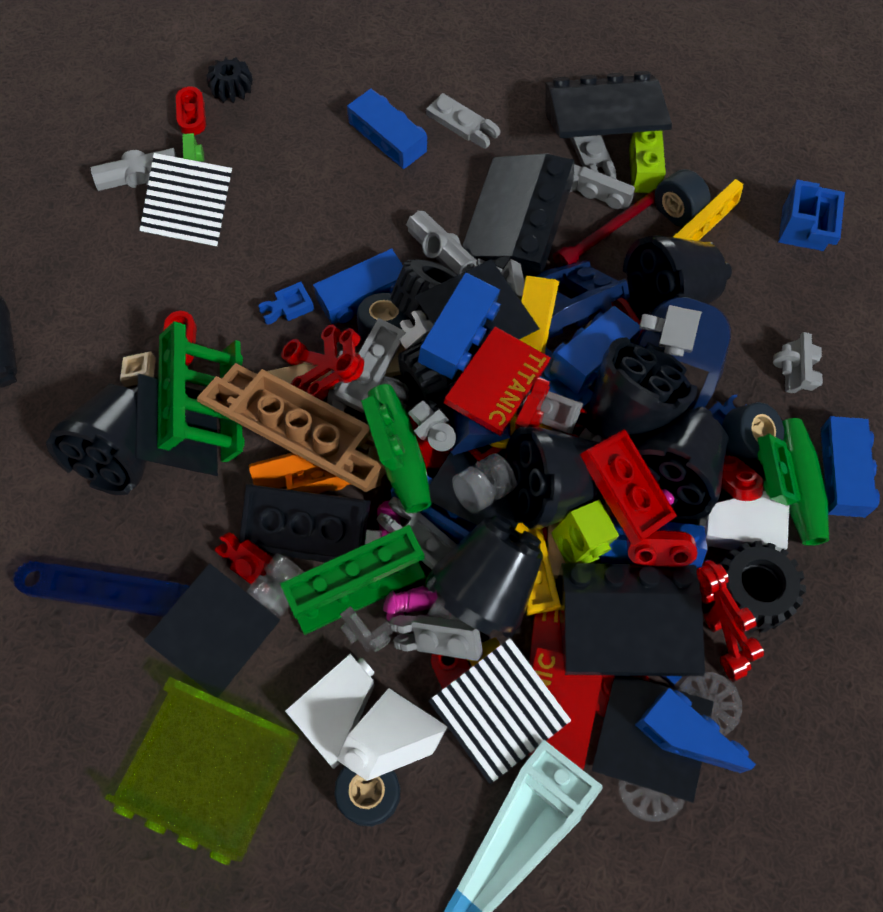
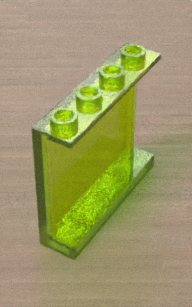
M169 676L163 688L168 694L115 795L107 794L105 799L115 804L112 811L129 819H133L135 814L146 818L147 821L144 826L164 835L166 830L169 829L179 834L176 841L184 846L196 850L200 844L211 849L209 857L229 866L231 860L242 862L300 737L288 729Z

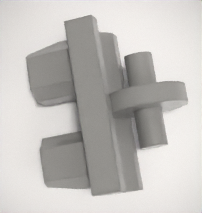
M801 333L798 340L783 345L782 351L773 356V364L778 368H782V374L785 375V392L796 393L801 389L813 391L823 383L822 374L812 368L822 357V347L812 344V334Z
M423 400L408 412L418 425L414 432L420 439L425 442L428 441L433 449L443 452L448 451L455 445L456 432L449 425L451 421L440 409L434 412Z

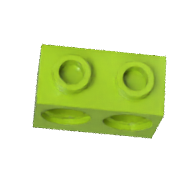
M662 130L635 132L632 134L629 155L631 185L635 186L634 193H650L664 180L666 170Z
M600 499L571 511L551 532L566 563H596L600 560L599 556L611 550L610 544L619 537Z

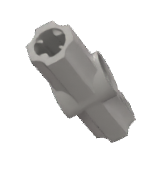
M170 148L144 154L139 150H130L122 155L121 160L92 166L90 168L95 186L100 191L126 184L132 188H136V185L144 183L148 185L154 153L177 157L175 149Z
M417 211L409 217L406 223L408 232L422 245L423 252L427 257L436 258L444 267L458 275L477 266V260L461 246L458 236L454 233H447L425 211Z

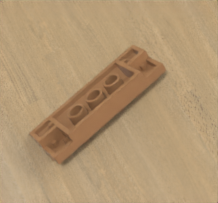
M235 363L222 379L216 376L197 397V401L365 492L381 485V478L386 472L384 465L380 462L368 424L263 369L256 374Z

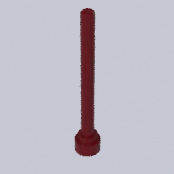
M656 189L642 197L575 246L560 248L553 254L554 263L558 267L577 263L580 255L655 203Z

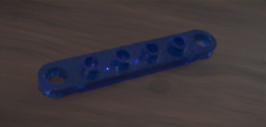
M37 561L23 563L21 567L17 568L18 571H15V577H13L15 587L27 596L164 617L190 587L189 585L52 563H40ZM33 571H39L41 578L36 583L37 585L27 587L25 585L26 576Z

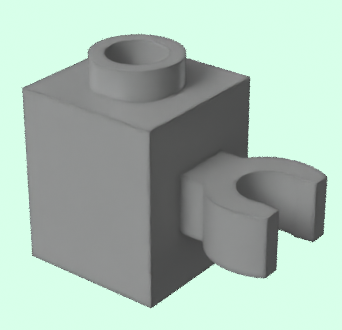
M669 305L665 319L643 314L640 329L660 332L661 337L658 346L665 347L664 353L683 357L684 352L690 353L693 349L702 312Z

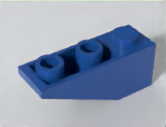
M668 688L662 692L635 724L662 750L738 773L750 771L756 765L748 757L749 752L741 744L734 740L729 741L719 732V725L706 715L701 716L691 707L692 702L680 691H673L671 688Z

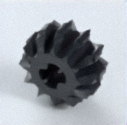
M225 56L224 61L215 60V66L208 67L209 71L206 75V80L214 98L219 97L223 103L230 98L234 103L235 97L244 100L245 93H251L253 78L245 61L240 62L237 57L228 60Z

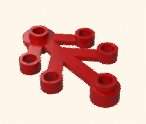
M328 325L321 334V338L324 340L325 355L308 351L307 347L298 339L289 341L281 353L282 358L292 366L304 363L316 366L304 375L295 377L291 385L320 400H324L329 388L340 381L349 383L358 379L363 372L364 359L355 353V347L360 341V335L352 328L341 332L336 326ZM338 342L343 345V354L339 357L337 355ZM331 370L334 371V372H332L330 375H328L327 377H325L324 379H322L321 381L317 380L318 378L322 377L323 375H325V374L328 373L329 371H331Z
M707 560L696 571L702 593V602L708 604L715 600V604L710 612L704 614V619L712 632L723 629L729 653L720 657V663L728 678L735 682L747 676V671L751 670L750 662L763 657L764 651L756 638L751 637L747 639L744 632L756 627V620L747 607L742 609L738 607L728 591L726 584L729 582L726 570L721 564ZM737 642L739 643L742 651H739Z

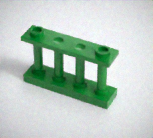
M174 321L159 335L157 448L170 451L184 439L220 446L221 462H229L243 452L245 440L242 436V425L201 404L197 399L188 397L185 393V381L207 387L215 376L190 370L185 365L186 354L219 363L220 378L222 379L235 363L242 366L241 342L235 340L222 351L191 343L186 338V325ZM185 410L220 418L221 434L188 426L185 422Z
M407 525L284 581L280 585L295 619L297 618L304 635L387 597L392 590L396 593L426 579L419 564V561L425 559V555L410 525Z

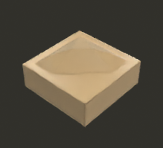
M150 351L123 357L120 381L125 387L138 384V373L154 378L156 357Z

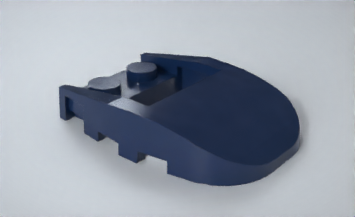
M588 260L549 269L535 276L556 279L559 281L558 287L560 289L567 287L579 294V296L570 299L557 291L548 339L562 334L564 326L575 323L580 327L590 322L589 316L598 310L605 313L612 308L611 302L621 297L625 300L630 297L627 280L617 281L591 267Z
M688 297L669 298L660 303L651 315L665 319L669 305L702 312L692 351L690 353L684 352L683 357L672 356L679 362L708 371L697 401L693 400L687 409L705 408L724 371L723 368L731 340V327L722 311L712 305ZM643 330L635 343L645 347L649 342L663 350L665 349V347L658 346L661 337L660 332Z

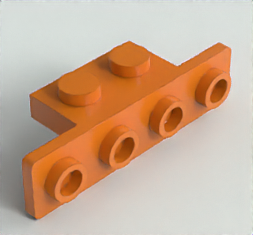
M288 453L249 465L254 485L276 488L287 486V489L312 493H321L328 490L338 491L350 485L345 480L294 453Z

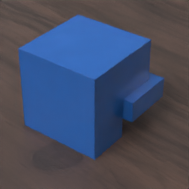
M796 179L783 205L778 242L824 251L828 244L837 245L841 238L845 192L821 188L819 183Z

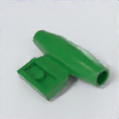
M389 384L378 385L368 391V398L361 400L380 462L384 465L389 482L405 512L409 514L417 513L431 506L426 465L410 418L396 392Z
M790 418L783 420L784 440L771 434L757 438L760 449L758 451V459L764 468L766 478L764 488L771 500L786 506L789 505V513L802 544L805 546L820 545L829 541L828 499L818 456L802 419Z

